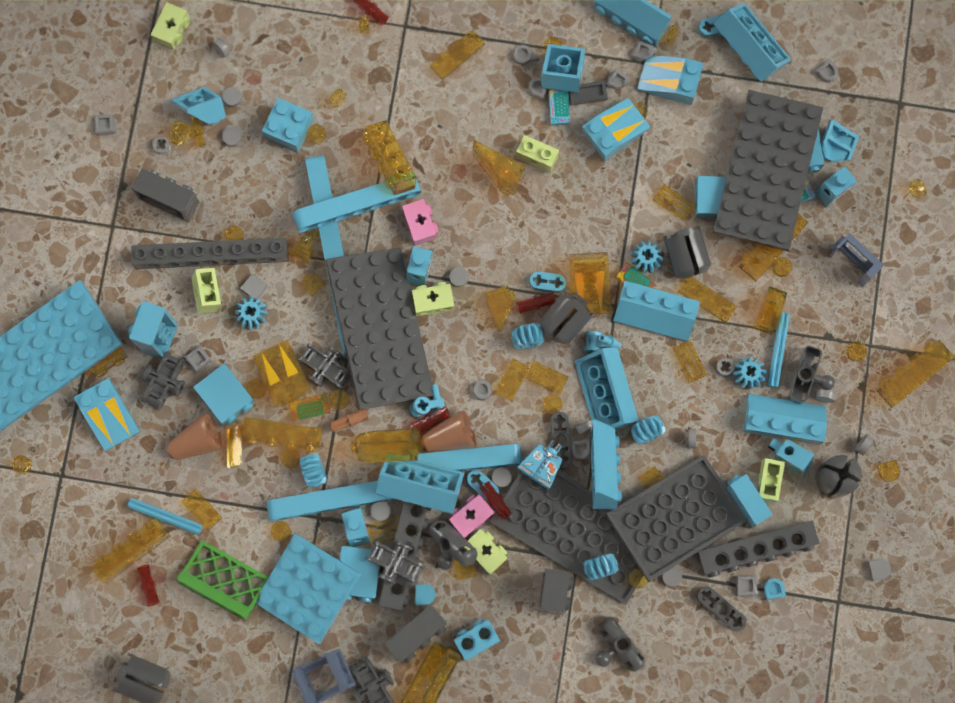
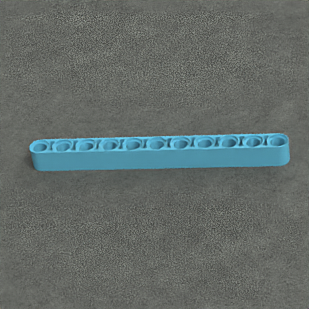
M324 155L306 158L314 204L332 199ZM338 222L318 227L325 261L329 258L344 256ZM331 289L344 359H347L341 329L339 325V320L337 316V311L335 307V302L333 298V293Z

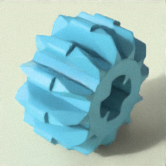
M648 240L647 245H645L644 241H640V246L635 245V251L630 254V256L634 257L631 263H638L635 269L638 270L640 267H643V273H646L647 268L652 273L654 267L659 268V262L663 261V257L659 256L663 252L662 249L656 250L658 247L657 243L651 246V240ZM645 253L649 254V260L645 259Z
M253 296L250 297L249 302L246 298H243V305L237 303V307L241 310H235V314L238 315L236 318L237 322H242L241 326L243 328L248 325L250 330L253 329V324L260 328L259 321L262 323L266 322V319L262 316H268V312L265 311L267 308L266 304H261L262 300L260 298L255 301ZM252 310L255 315L251 317L248 311Z
M540 324L521 325L511 332L512 343L518 350L535 348L545 341L544 331Z
M750 356L746 357V361L741 358L739 360L740 364H735L734 366L738 371L733 372V376H739L735 382L739 383L742 381V388L748 384V388L751 390L754 385L759 387L761 385L760 381L764 382L766 379L763 374H766L767 370L761 369L764 366L763 362L759 365L757 364V357H755L753 362ZM752 370L754 373L751 377V374L748 376L746 372Z
M653 415L633 425L631 432L637 444L644 445L659 438L666 429L660 417Z
M309 454L300 459L301 471L308 487H318L326 483L324 465L318 454Z
M613 554L602 555L583 563L585 575H587L589 580L609 576L618 571V563Z

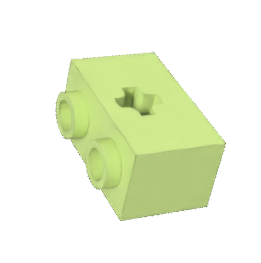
M166 2L151 33L153 41L174 50L176 45H179L182 41L184 28L187 29L190 23L187 10Z
M524 135L517 149L516 159L551 173L558 158L559 150Z
M215 268L196 269L191 279L198 314L217 312L221 305Z
M439 282L434 287L428 288L426 285L416 287V290H412L416 316L454 310L451 285L446 284V282ZM431 295L435 296V302H432L430 299Z
M767 458L762 460L757 491L764 501L771 503L779 501L785 462Z
M480 529L468 542L478 552L476 561L491 575L508 559L505 556L507 551L501 545L496 546L492 542L494 537L487 530L483 532ZM484 546H485L486 548L491 547V548H492V549L490 550L491 555H490V556H489L488 554L483 555V554H482V553H483V548H482V547H484ZM464 547L467 551L470 550L469 547Z

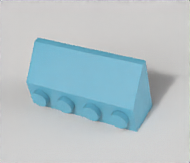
M594 0L593 5L598 14L609 17L615 25L623 26L631 35H637L642 38L644 43L655 47L667 32L672 17L647 0Z
M745 2L729 9L714 23L718 33L726 38L729 46L740 55L741 61L749 66L754 77L761 82L771 77L791 61L790 57Z
M625 281L613 321L688 342L700 301Z
M617 347L603 348L574 361L591 420H598L615 428V430L639 422Z
M748 394L743 427L744 433L821 445L825 442L827 427L826 406L808 403L798 404L790 400Z
M593 420L590 436L593 509H617V504L621 502L622 498L621 490H618L617 484L621 483V473L617 472V466H620V454H616V448H619V436H615V428L598 420Z
M388 452L380 472L376 494L453 514L464 472Z

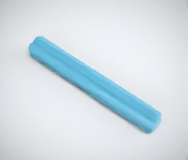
M780 312L778 316L768 378V386L773 388L779 386L790 314Z
M131 498L128 502L127 507L194 534L199 535L203 526L199 523Z

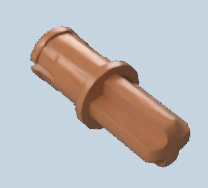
M360 410L351 414L346 413L345 417L330 422V428L332 432L349 426L353 428L354 425L369 420L366 410Z

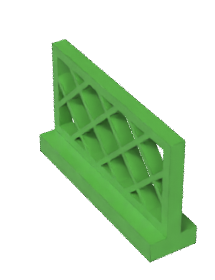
M202 540L183 572L179 574L176 580L183 587L247 622L260 597V591L269 577ZM203 547L211 550L212 558L200 559L199 553ZM225 558L228 560L230 567L218 570L216 560ZM214 561L216 571L204 574L202 563ZM200 564L201 575L192 576L188 573L191 566ZM240 567L245 569L247 577L235 580L233 569ZM231 570L233 580L221 583L219 573ZM217 574L219 584L208 585L205 577ZM259 577L264 580L261 587L252 589L250 579ZM248 580L250 590L239 593L236 583ZM234 584L237 594L229 596L224 594L223 586ZM251 593L253 601L247 607L241 603L240 596Z

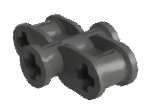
M308 343L304 353L297 358L302 364L313 370V373L308 375L307 378L319 387H322V382L326 379L340 390H343L344 384L351 377L350 371L337 363L339 358H343L344 355L332 346L328 347L329 351L325 355L318 348Z
M167 351L162 357L157 370L153 368V365L149 364L143 373L142 380H148L150 383L141 401L155 405L156 409L160 410L170 392H173L174 396L178 397L185 385L184 380H177L184 367L185 359H178Z
M396 540V547L392 550L377 541L373 542L374 546L369 556H366L365 559L385 568L383 573L379 575L380 578L395 584L397 575H400L418 584L419 581L417 579L422 569H425L426 566L406 557L408 552L412 551V547Z
M367 656L355 666H350L354 676L361 685L356 689L354 687L351 689L358 703H363V700L367 698L370 703H384L385 701L387 703H394L385 688L390 684H395L386 668L378 675ZM384 678H386V680H384L383 682L377 684L379 681H381V680H383Z

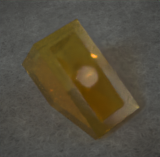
M508 285L486 292V300L497 332L502 331L514 307V301H516L513 290H509Z
M768 287L754 329L772 335L784 308L787 292Z

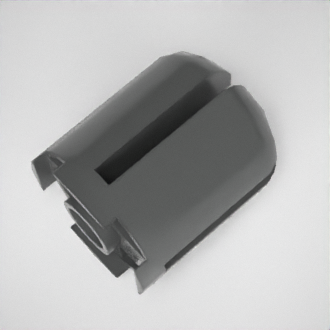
M697 226L695 231H693L692 227L677 231L669 239H667V236L663 237L674 274L678 278L686 279L694 275H700L710 268L711 262L700 226Z
M568 288L562 292L540 320L543 331L549 336L571 310L575 308L553 335L552 339L561 344L570 343L596 314L595 310L591 312L586 307L588 302L576 292L573 295L567 292Z
M837 455L821 464L815 476L820 492L830 498H839L855 491L859 486L858 482L862 480L863 476L861 467L856 460L852 458L847 461L848 456Z
M128 653L127 656L131 658L128 663L122 665L116 679L119 685L117 689L113 688L112 691L141 703H159L164 695V691L127 676V674L159 687L167 688L170 681L169 671L166 668Z

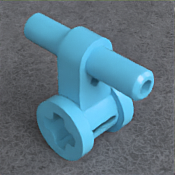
M586 331L584 333L586 347L583 348V352L593 353L603 348L614 347L620 349L622 346L621 342L611 335H604L597 331Z
M434 384L431 385L433 400L419 397L410 404L409 412L413 417L420 418L430 410L436 409L438 421L442 423L446 420L443 409L445 404L440 396L438 385Z

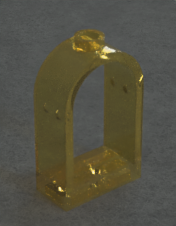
M420 428L364 432L357 435L355 441L351 442V451L357 454L359 461L368 463L416 461L421 450Z

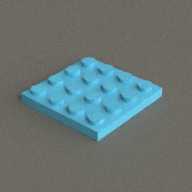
M294 534L260 591V597L256 604L316 643L321 644L361 574L300 535Z

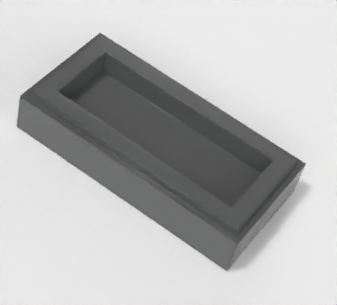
M605 81L580 84L579 93L568 91L570 106L608 100Z

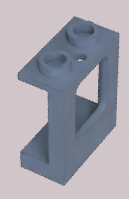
M850 233L846 237L842 235L831 247L833 251L829 255L830 257L840 249L865 272L858 281L862 287L884 266ZM847 242H849L855 249H857L867 259V261H865L860 255H858L847 244Z
M340 648L292 670L294 681L299 686L305 703H321L356 685ZM329 664L337 685L317 694L308 674L314 669Z

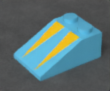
M652 55L645 60L637 91L692 105L704 63L687 58Z
M629 98L602 112L582 126L584 135L604 161H607L651 128Z
M109 378L74 397L83 416L105 451L140 432L115 384Z

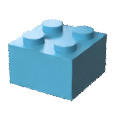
M548 44L542 70L541 88L579 93L585 63V49Z
M278 98L262 129L263 136L272 142L299 153L314 122L313 113Z

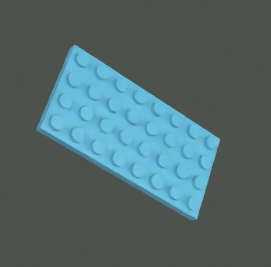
M77 281L0 336V432L123 345L83 281Z

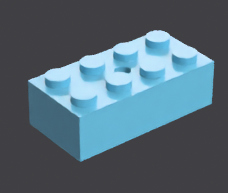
M143 301L141 306L139 305L136 309L135 317L137 318L135 323L131 324L129 328V339L143 353L162 359L164 354L169 351L178 323L166 308Z

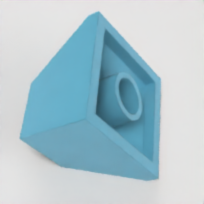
M206 87L171 99L174 105L208 124H216L221 119L226 118L221 96Z

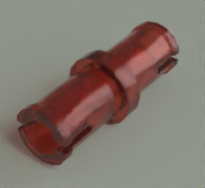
M370 0L353 1L365 11L367 16L374 18L381 26L388 21L389 16L380 10L375 2L372 3Z
M553 291L538 297L534 295L531 299L517 302L519 313L522 314L537 309V311L541 310V307L552 305L556 301V297Z
M444 406L433 413L425 414V417L411 423V428L417 435L430 427H436L437 423L450 418V412Z
M488 481L484 484L485 486L482 485L479 489L488 499L490 507L493 506L501 519L505 520L508 518L507 516L512 514V511L502 500L503 496L499 495L491 485V482Z
M143 565L138 567L137 571L142 584L140 588L144 591L147 606L150 607L159 604L160 601L155 588L157 584L156 581H153L150 566Z

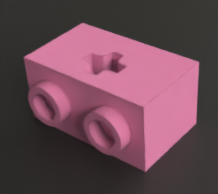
M424 199L402 206L415 246L437 239L436 233L439 230L436 222L431 221L430 215H432L430 204H425ZM418 219H422V221H424V224L421 225L418 222Z
M480 494L477 497L472 495L465 501L467 504L461 510L458 507L454 510L453 514H450L449 522L464 538L473 533L495 513ZM469 511L470 513H472L474 511L475 519L472 520L471 518H469L467 520L466 512Z

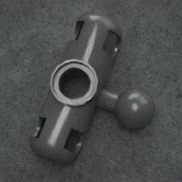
M808 345L803 349L788 395L792 402L798 404L805 403L809 397L813 381L819 383L820 387L824 390H831L834 387L835 381L830 375L822 377L816 374L822 356V351L819 348ZM819 357L818 362L814 364V358ZM806 371L809 379H803L800 372ZM803 393H807L805 400H801Z
M442 519L430 525L428 533L438 543L440 551L444 553L438 559V565L441 569L448 570L452 567V557L462 566H469L475 563L478 555L476 548L447 521ZM441 523H443L445 526L439 529ZM465 546L469 547L470 550L466 551L464 554L461 552V550H464Z
M607 617L598 624V630L611 646L606 652L600 651L597 653L595 661L599 666H608L611 657L615 654L620 657L626 667L632 672L639 670L645 665V658L613 617ZM605 629L609 635L605 636L601 630ZM623 638L626 640L627 646L625 649L620 650L617 647V642ZM630 661V663L633 665V668H630L626 664V662Z

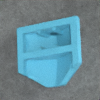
M829 120L821 141L824 158L831 162L850 160L859 136L834 120Z

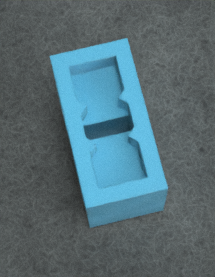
M481 619L472 624L474 628L467 632L464 629L455 634L457 638L454 639V642L465 661L500 642L489 620L484 622ZM482 628H487L490 631V637L486 640L479 637V631ZM465 638H470L473 641V647L469 650H465L461 646V642Z

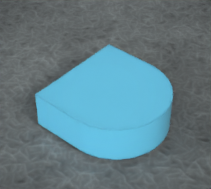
M772 578L765 582V599L769 600L786 596L784 584L781 580Z
M415 585L416 605L431 604L436 596L433 587L430 585Z

